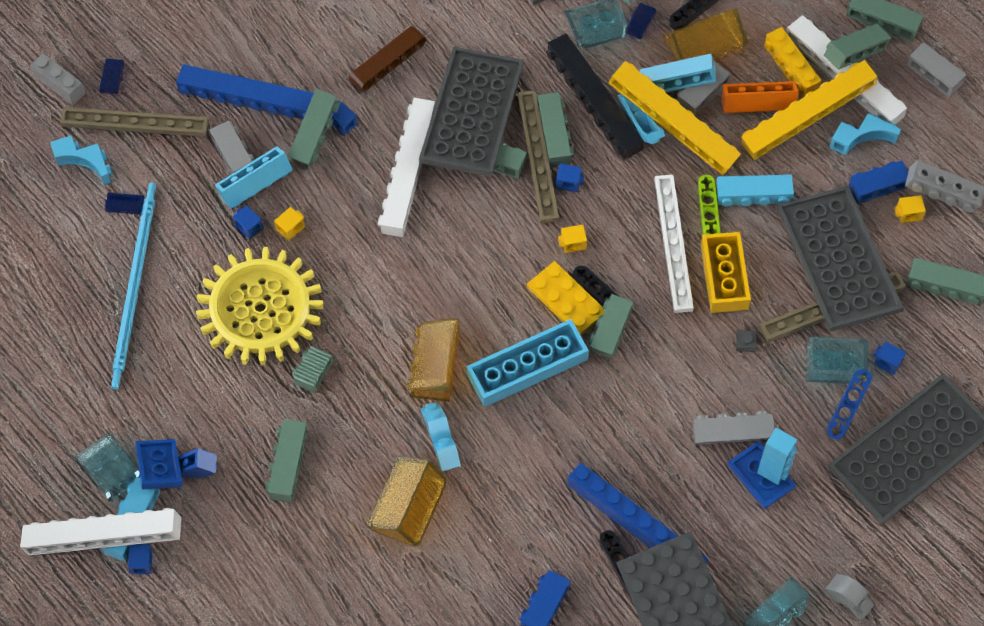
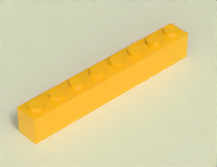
M625 60L612 75L608 82L611 86L721 175H724L741 153L738 152L735 146L729 145L720 134L713 132L705 122L700 121L690 110L682 107L678 100L671 98L663 88L656 86L648 76L640 73L633 64Z
M865 60L853 64L849 70L840 72L833 80L824 82L817 90L808 92L804 98L792 102L785 110L777 111L769 120L761 121L753 130L745 131L741 136L742 146L753 160L758 159L877 84V75Z

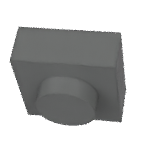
M737 330L736 351L756 352V331Z

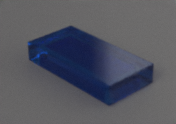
M640 2L625 28V33L641 39L656 14V9Z
M106 58L99 87L100 93L118 94L125 64L124 60Z
M108 192L105 212L141 215L145 195Z

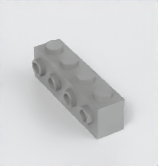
M919 160L909 167L905 187L928 195L932 199L943 201L947 205L958 207L968 213H974L981 207L984 186Z
M767 411L756 412V415L749 416L747 412L736 413L735 417H728V414H718L716 418L700 415L692 421L694 445L768 440L774 431L773 414H768Z

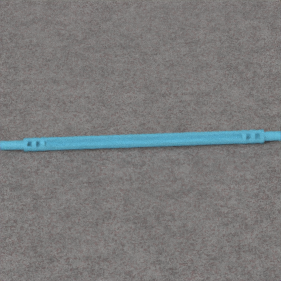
M149 183L147 197L144 199L112 368L114 374L111 388L114 390L119 389L121 374L124 372L155 205V183Z

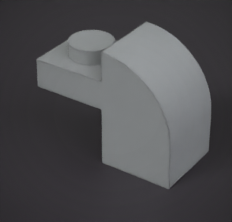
M837 574L825 588L836 603L847 605L857 619L863 620L874 606V603L867 596L868 591L860 583L848 576Z

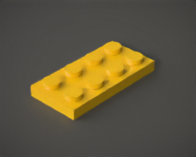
M555 261L527 283V288L562 322L571 319L580 336L596 324L599 316H603L605 312L603 307Z

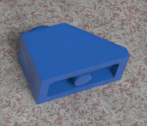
M197 448L178 456L182 478H205L216 473L217 455Z

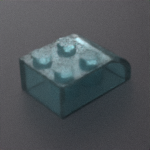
M599 0L564 11V15L579 47L589 48L627 36L628 24L617 0Z
M826 337L808 338L806 345V382L849 384L855 371L858 369L868 370V340ZM865 372L863 374H858L857 377L860 379L859 382L864 381L866 379Z
M106 433L75 455V459L109 502L126 491L129 484L134 482L136 477L140 478L138 469L109 433Z
M791 577L747 616L744 626H789L790 620L794 616L798 618L805 611L809 594Z

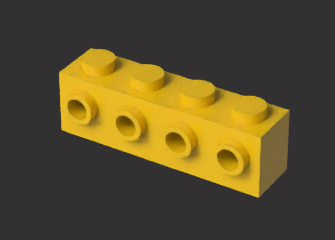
M780 27L766 34L764 47L789 81H796L800 96L804 98L808 92L817 90L822 80L785 30Z

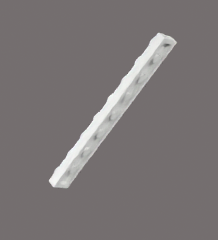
M655 176L654 181L674 313L692 312L694 307L674 176Z

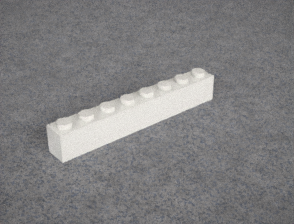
M803 15L787 27L786 33L796 47L831 79H834L840 72H846L853 65L851 64L838 70L823 56L827 50L826 46L831 40L823 31L815 27L811 20L806 19ZM878 80L875 86L854 98L869 113L892 124H897L903 119L907 110L905 104L894 97L891 91L884 88Z
M414 98L412 104L408 106L407 115H409V118L404 121L403 130H405V133L400 136L399 146L401 148L395 155L396 167H392V182L387 185L386 193L388 197L383 201L382 210L384 212L383 215L379 216L378 220L381 234L398 237L404 236L422 163H419V156L434 111L435 101Z
M165 508L161 511L146 510L143 513L108 514L106 517L89 516L87 519L71 518L68 521L34 522L31 525H23L20 548L30 556L180 540L182 517L175 509Z

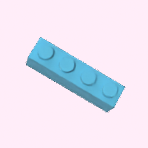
M712 54L640 69V73L648 76L656 86L663 88L665 92L717 82L716 66Z
M276 146L215 184V187L223 202L232 209L239 206L246 199L255 196L262 189L271 186L273 182L285 177L293 169L285 152Z
M792 175L717 177V205L728 207L732 205L749 206L751 204H760L765 206L792 201L794 196Z
M775 428L766 442L757 473L777 485L781 479L785 481L791 471L790 468L798 449L795 447L797 439Z
M136 477L134 482L129 484L128 494L125 500H121L117 515H124L127 512L143 513L146 510H152L160 494V489H142L140 478ZM129 545L101 548L104 554L124 562L129 557Z

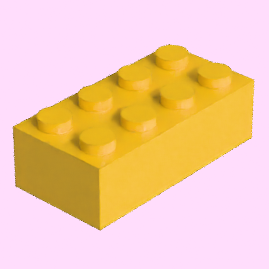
M740 232L702 235L701 252L710 312L749 310L751 297Z

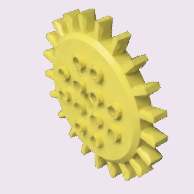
M268 247L263 248L262 259H253L251 250L247 248L245 249L247 261L239 264L236 258L230 254L228 259L232 268L228 271H224L218 265L213 266L214 272L220 277L217 282L206 278L203 279L204 287L211 289L212 293L211 295L197 294L198 303L209 304L210 309L196 311L198 319H212L211 323L200 328L203 335L215 330L217 331L218 335L210 341L213 349L224 341L229 344L224 351L225 358L229 359L234 351L238 349L243 351L241 360L242 364L246 365L249 361L250 353H259L260 364L264 366L267 360L266 353L275 351L277 359L282 362L284 361V354L281 348L289 345L294 352L299 353L300 348L295 339L299 335L309 341L313 339L312 333L304 327L306 323L319 326L321 324L320 317L309 314L310 309H324L323 300L309 299V296L322 292L321 286L316 284L306 287L305 283L314 278V272L310 269L304 274L299 275L297 271L302 266V260L298 257L291 266L284 264L287 258L286 251L284 250L280 252L278 259L275 261L269 259ZM265 281V284L261 285L259 284V282ZM247 286V289L242 290L241 287ZM266 297H270V298H271V299L268 300V301H265V300H264ZM248 302L252 303L251 306H246ZM259 304L266 306L262 312L256 311L255 308ZM229 308H234L231 312L227 311ZM294 308V311L289 312L288 309ZM271 313L276 314L274 317L269 316ZM252 319H257L256 322H251ZM234 324L239 325L237 328L232 327ZM276 330H281L278 334L274 333ZM258 335L263 336L261 339L256 338Z

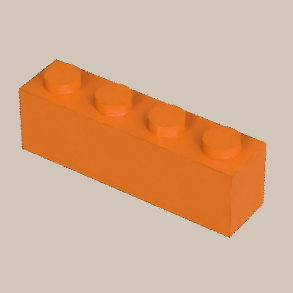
M796 81L723 84L721 103L724 113L785 110L792 102L798 101L799 92Z

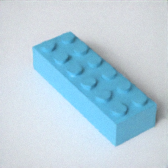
M570 319L468 365L467 377L483 407H487L587 361L589 350Z

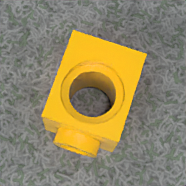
M922 195L899 198L898 204L895 206L896 217H899L900 223L922 221L926 212Z
M291 207L274 220L275 229L288 241L305 227L302 213L298 210L295 211Z
M584 225L561 228L558 242L559 246L563 247L564 253L587 249Z

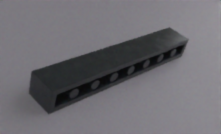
M567 33L548 42L547 56L555 62L558 72L560 74L563 73L568 86L573 87L578 100H582L588 114H592L596 125L604 131L605 138L612 142L615 152L625 160L642 151L644 140Z

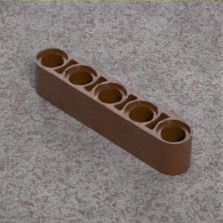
M410 26L350 74L349 81L361 92L367 91L425 44L427 38L414 26Z

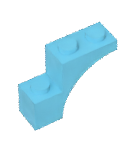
M617 95L623 113L626 117L630 118L632 125L644 142L654 144L659 142L660 138L665 137L663 129L650 116L624 95Z
M868 113L859 129L841 122L831 139L829 148L847 155L854 146L868 140H885L895 144L901 129L895 124L888 123L880 117Z
M71 135L50 142L58 166L67 164L82 165L97 173L104 185L111 183L109 176L112 175L109 164L105 165L104 163L107 157L104 149L100 150L98 143L80 149L78 142H73Z
M439 403L426 404L420 410L426 423L439 467L442 471L461 466L456 444L451 437L447 417Z

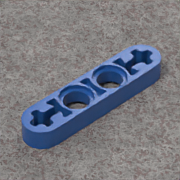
M858 369L853 374L827 426L826 431L830 438L840 439L845 435L871 383L872 375L868 370ZM865 372V377L868 379L860 384L861 387H864L863 390L852 386L853 383L858 385L860 381L857 377L858 374ZM851 390H857L859 393V398L856 401H851L848 398V393ZM843 407H847L850 410V416L845 419L839 415V411ZM835 419L846 422L845 426L843 424L839 426L841 433L833 436L831 428L836 427L838 424Z

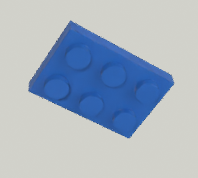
M175 439L135 441L142 489L182 487V476Z
M757 441L728 461L727 465L765 510L794 490L796 485L789 476L785 481L781 479L777 485L757 473L765 448L760 441Z

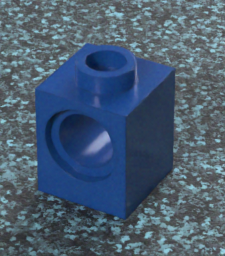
M340 102L337 113L334 112L332 116V125L345 135L357 125V117L343 102Z
M559 164L556 189L578 192L579 185L583 186L584 175L581 174L582 167Z
M247 205L235 212L233 216L234 225L248 239H251L263 229L262 219Z
M885 341L882 347H877L873 355L876 357L874 365L895 375L906 352Z
M150 544L129 545L128 569L131 575L151 574L152 549Z

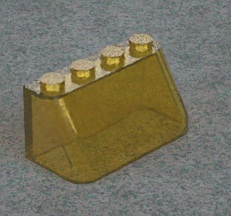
M737 8L723 11L663 35L676 61L712 54V57L717 55L720 58L728 55L727 51L731 49L738 51L744 48V44L749 43Z
M458 318L423 322L420 326L416 327L418 343L413 346V355L416 356L415 361H411L410 373H413L412 379L408 380L407 390L411 391V398L450 402L460 334Z
M398 456L366 526L372 531L407 545L418 546L426 533L445 490L446 477L429 460Z

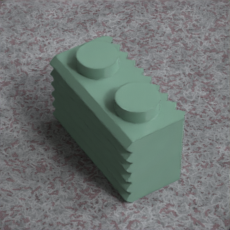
M311 346L309 350H305L303 353L301 365L295 367L292 376L295 385L315 393L333 363V357L331 354Z

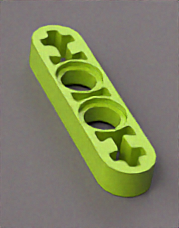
M705 174L698 180L702 235L710 234L709 226H712L714 234H720L715 180L711 175ZM705 181L709 184L708 191H705ZM710 197L713 199V202L706 204L703 198ZM711 213L715 216V218L713 220H707L705 218V215Z

